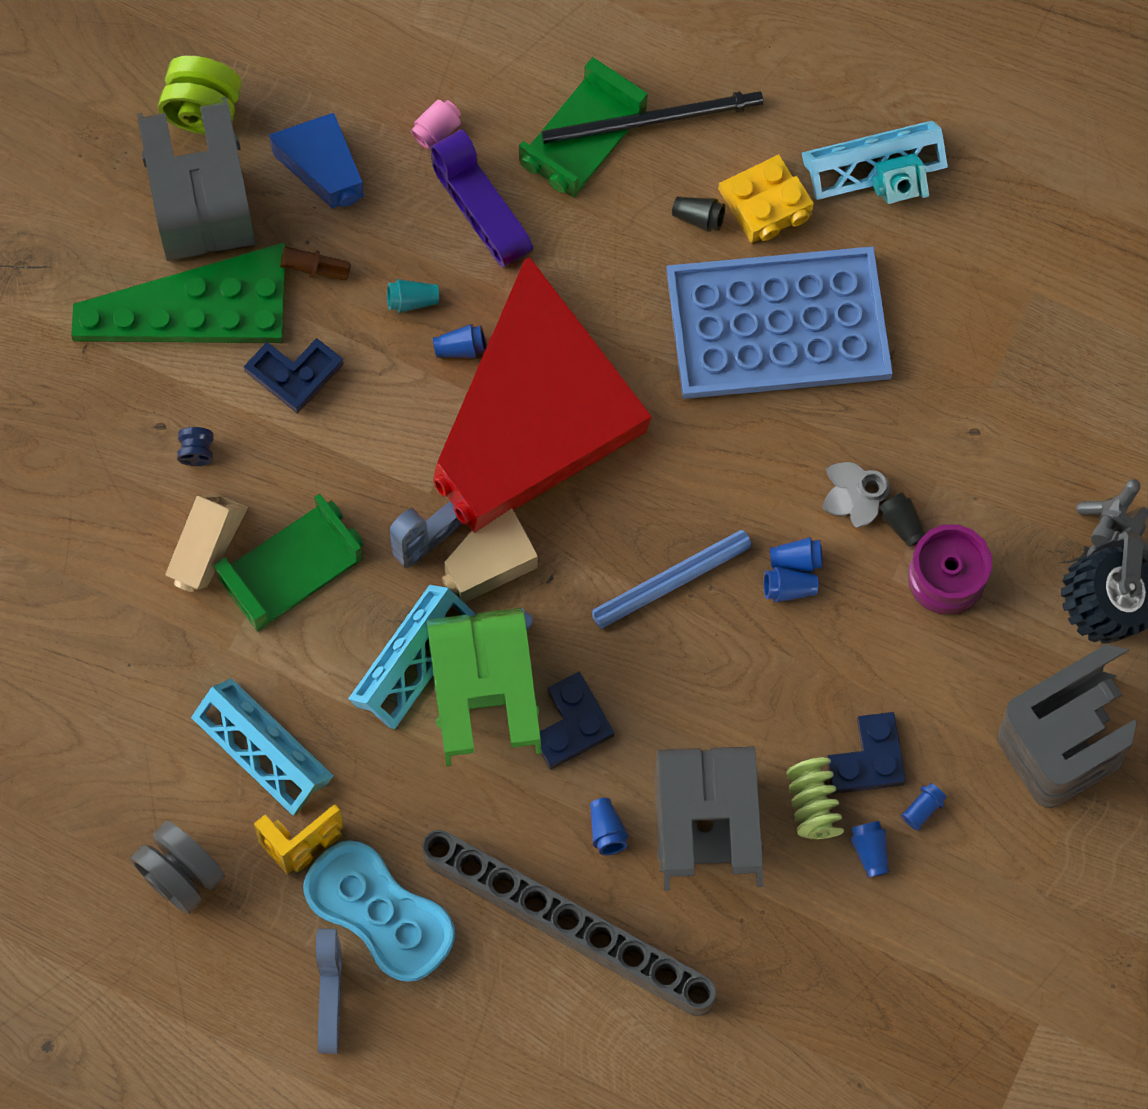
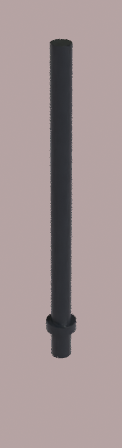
M741 91L733 92V96L544 130L541 131V137L545 145L735 110L737 113L744 112V108L763 105V96L761 91L742 94Z

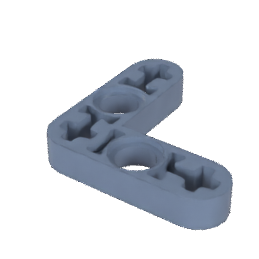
M449 501L426 521L414 508H410L392 523L390 527L392 555L405 568L416 564L463 525L455 515L453 504Z
M317 929L316 962L320 973L318 1054H338L342 963L341 944L337 929Z

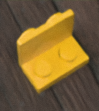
M336 804L292 840L289 839L291 834L278 819L272 822L265 814L254 823L259 844L286 875L294 869L296 872H299L308 866L314 858L312 854L322 846L329 848L342 836L340 831L344 828L341 810Z

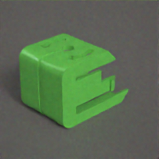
M514 608L478 613L475 616L461 615L426 620L439 717H436V724L442 731L446 766H452L451 756L475 753L469 710L506 705L511 748L535 745L536 754H542L538 723L539 705L536 704L527 629L522 609Z

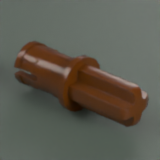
M284 246L280 268L309 273L310 277L313 278L316 274L345 281L349 277L351 264L345 260L319 255L320 251L315 250L313 253Z

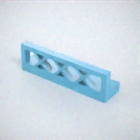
M933 121L802 152L803 164L810 171L814 198L816 200L874 186L873 176L877 175L875 163L885 161L891 154L900 153L903 156L909 155L905 151L911 149L913 150L910 154L915 153L918 155L923 146L935 144L937 160L924 163L926 173L948 168L942 128ZM879 158L877 162L872 159ZM867 161L874 167L867 178L858 180L850 175L858 162ZM846 165H847V167L845 168V170H842L841 168H839V167H842V166H846ZM834 169L841 174L834 186L822 189L819 172ZM847 178L851 180V182L844 183Z
M429 585L348 700L357 708L371 711L386 726L395 729L433 676L431 655L425 656V642L428 639L426 620L445 618V614L451 606L462 615L475 616L476 614L449 588ZM417 664L418 677L413 684L405 685V670L409 665ZM397 693V707L389 715L380 706L388 694Z
M232 678L212 686L191 717L293 816L301 811L313 792L327 786L334 776ZM212 704L221 712L223 725H216L206 716ZM233 731H241L247 737L248 749H241L235 744ZM259 755H266L272 761L274 774H267L261 769ZM285 780H292L302 789L296 800L286 793Z

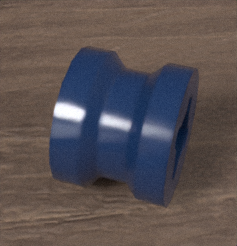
M201 427L181 429L178 432V441L181 443V449L177 452L178 462L189 466L211 464L213 453L210 450V444L214 441L213 432Z

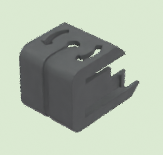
M227 97L222 98V103L200 106L209 151L174 157L166 113L143 117V113L137 114L144 149L142 159L144 167H147L158 228L167 261L204 255L210 251L220 252L256 245L237 151L241 149L238 136L233 131Z
M1105 644L1009 702L997 733V741L1039 805L1045 808L1059 806L1120 769L1133 743L1137 724L1135 719L1092 745H1089L1087 740L1105 730L1104 724L1110 720L1103 706L1122 696L1112 680L1117 675L1102 671L1106 664L1125 654L1129 649Z
M755 746L711 748V750H701V748L657 750L655 764L658 834L657 859L660 872H664V891L670 890V877L695 876L694 864L732 862V874L756 873L757 887H763V845H761ZM713 820L714 826L710 831L703 832L697 828L696 821Z

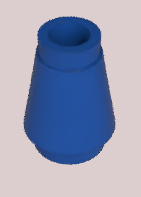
M470 324L439 337H433L437 358H478L479 354H484L486 350L482 326L474 327L473 324Z
M811 537L777 547H770L772 569L778 567L788 570L814 572V569L823 568L821 540H812Z
M775 567L773 571H766L764 574V596L766 599H773L775 603L816 596L818 593V577L816 574Z
M599 798L590 803L593 846L598 848L601 855H614L627 848L626 840L629 835L612 805L611 799Z
M880 821L851 828L853 837L850 840L867 872L868 878L889 873L886 829L881 828Z

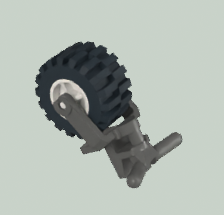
M1136 479L1129 480L1122 492L1114 498L1104 501H1081L1076 506V510L1080 515L1101 516L1100 522L1095 527L1091 536V542L1094 545L1090 546L1087 556L1072 564L1068 568L1070 573L1064 575L1062 582L1066 587L1061 588V596L1065 597V603L1062 606L1064 611L1068 610L1070 617L1068 620L1070 624H1076L1078 626L1077 632L1082 636L1088 634V640L1092 642L1101 641V644H1109L1138 634L1148 628V544L1141 537L1146 529L1145 521L1148 517V509L1143 506L1126 514L1129 505H1131L1141 487Z

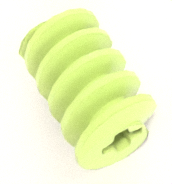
M828 758L808 759L795 764L786 771L787 779L793 781L789 785V792L796 795L792 798L791 803L792 807L798 809L794 813V820L801 823L797 827V835L800 837L826 839L841 835L844 832V828L832 826V823L840 820L842 817L841 814L830 813L829 810L839 805V801L827 799V795L836 791V786L824 784V781L834 776L831 771H822L821 767L831 763V760Z

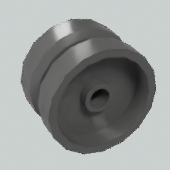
M165 820L153 833L154 842L162 853L152 846L141 845L129 859L157 893L185 914H190L202 901L199 890L190 879L203 889L213 890L225 875L218 864L190 836L172 822Z

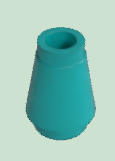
M396 279V282H388V309L397 310L399 314L431 305H438V285Z

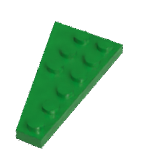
M285 242L74 303L71 330L72 340L75 342L283 343L285 268H280V261L286 244Z

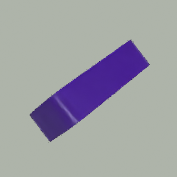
M460 129L432 145L431 160L436 176L497 263L504 268L533 251V245L528 234L477 164L475 147L466 132Z

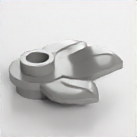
M852 462L837 463L826 468L829 479L836 487L824 499L823 510L835 516L850 515L851 521L856 528L870 524L878 515L879 504L889 494L890 485L888 479L878 471H864L860 466ZM867 485H874L878 491L876 493H868L865 487Z

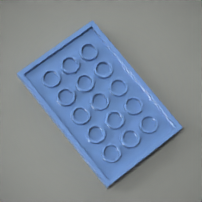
M874 246L667 266L666 273L682 399L890 380L893 373Z

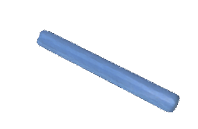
M739 530L593 609L592 618L599 628H604L750 549L752 544L748 534L744 530Z

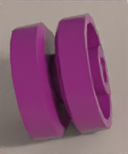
M943 524L929 530L918 541L908 569L909 587L914 598L926 609L938 614L956 615L969 610L982 596L992 570V554L981 536L974 530L962 525Z

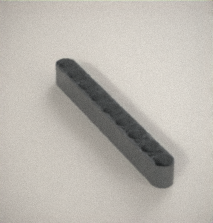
M434 830L424 838L422 843L424 861L433 871L690 1015L703 1016L712 1009L716 988L708 977L446 831ZM436 844H444L449 848L447 855L441 858L432 856L429 851ZM467 862H476L481 866V871L476 875L469 876L464 874L461 868ZM505 879L510 881L514 887L506 894L498 893L493 888L494 884L499 880ZM537 897L542 899L546 906L539 912H533L527 909L526 902L531 898ZM569 915L577 919L578 925L572 930H564L558 925V920L563 916ZM602 933L609 937L611 943L605 948H596L590 942L592 936ZM628 952H637L642 956L643 962L639 966L631 967L625 964L622 958ZM661 970H668L675 975L676 980L670 985H662L656 980L655 975ZM694 988H700L707 992L709 999L702 1004H697L690 1000L688 993Z

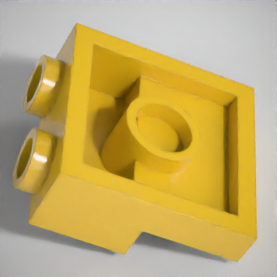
M779 154L719 183L718 190L751 244L759 240H771L779 234L780 230L790 225L797 227L805 223L812 215L813 201L799 178L791 175Z

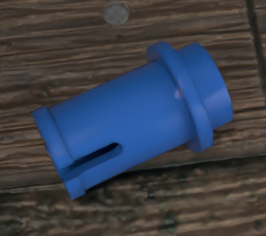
M932 783L927 787L922 786L920 788L921 794L900 815L916 831L921 828L922 824L937 808L942 809L944 807L943 802L947 797Z

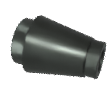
M677 196L673 204L672 216L678 217L707 232H710L712 229L719 231L724 221L726 206L724 203H719L717 198Z
M904 492L897 494L879 506L883 513L882 519L906 542L908 547L918 543L925 535L911 498L907 499Z

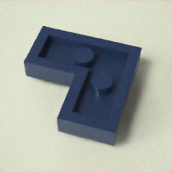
M318 338L294 362L266 342L244 365V371L298 414L343 366L344 362L343 358Z
M580 671L548 687V694L563 720L540 731L541 755L551 770L614 737V731Z
M894 712L858 716L857 724L862 751L827 756L831 760V763L827 764L828 771L833 772L834 775L830 778V784L836 786V791L832 794L904 786L906 780Z

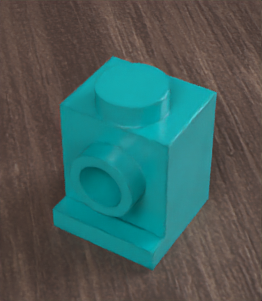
M915 153L875 163L877 175L873 176L874 189L877 196H882L887 204L917 196L922 198L929 197L925 164Z

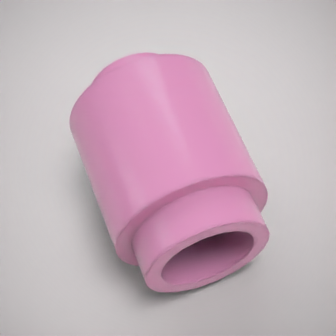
M436 100L414 122L415 127L410 132L421 146L430 150L432 145L450 136L461 125V121L458 118L461 113L449 100L445 102Z

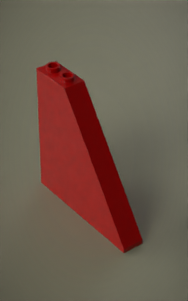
M530 257L525 259L439 456L433 477V483L439 494L443 497H448L454 506V512L458 520L464 525L467 524L473 533L510 509L514 510L645 434L652 418Z

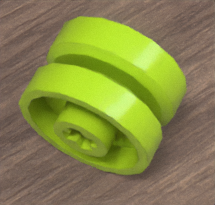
M180 56L174 58L168 66L165 77L166 86L161 92L157 106L159 114L166 113L167 122L180 129L205 135L200 106L222 103V98L227 97L231 121L233 122L235 115L234 105L239 100L242 88L241 77L236 71L210 58L200 56Z

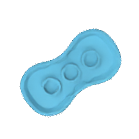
M341 841L324 851L306 874L303 883L304 895L314 913L326 921L348 928L358 935L368 947L376 964L390 977L407 982L417 981L432 973L449 954L455 940V927L449 914L434 901L410 893L400 886L390 874L381 856L372 847L358 841Z

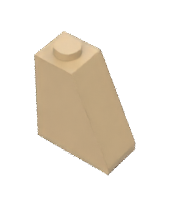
M217 493L196 496L165 574L175 579L174 585L189 592L208 587L215 573L213 565L223 558L246 514L247 506Z
M510 509L475 533L471 531L444 562L445 576L442 577V581L446 588H449L465 603L537 569L538 555L514 510Z

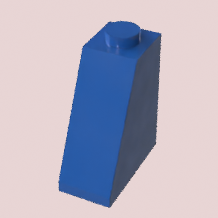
M334 113L269 134L273 155L331 208L337 206L347 207L364 197L361 177Z

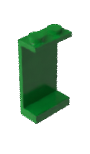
M592 57L584 67V80L542 131L643 113L647 109L648 93ZM630 129L545 145L542 142L540 132L530 145L525 141L519 144V161L528 172L532 174L538 173L547 179L551 187L560 193L566 192L575 197Z
M320 493L314 497L316 506L314 509L232 564L224 557L213 565L217 579L257 632L363 560L361 547L364 543L353 527L347 530L341 522L343 515L337 505L332 500L327 503Z

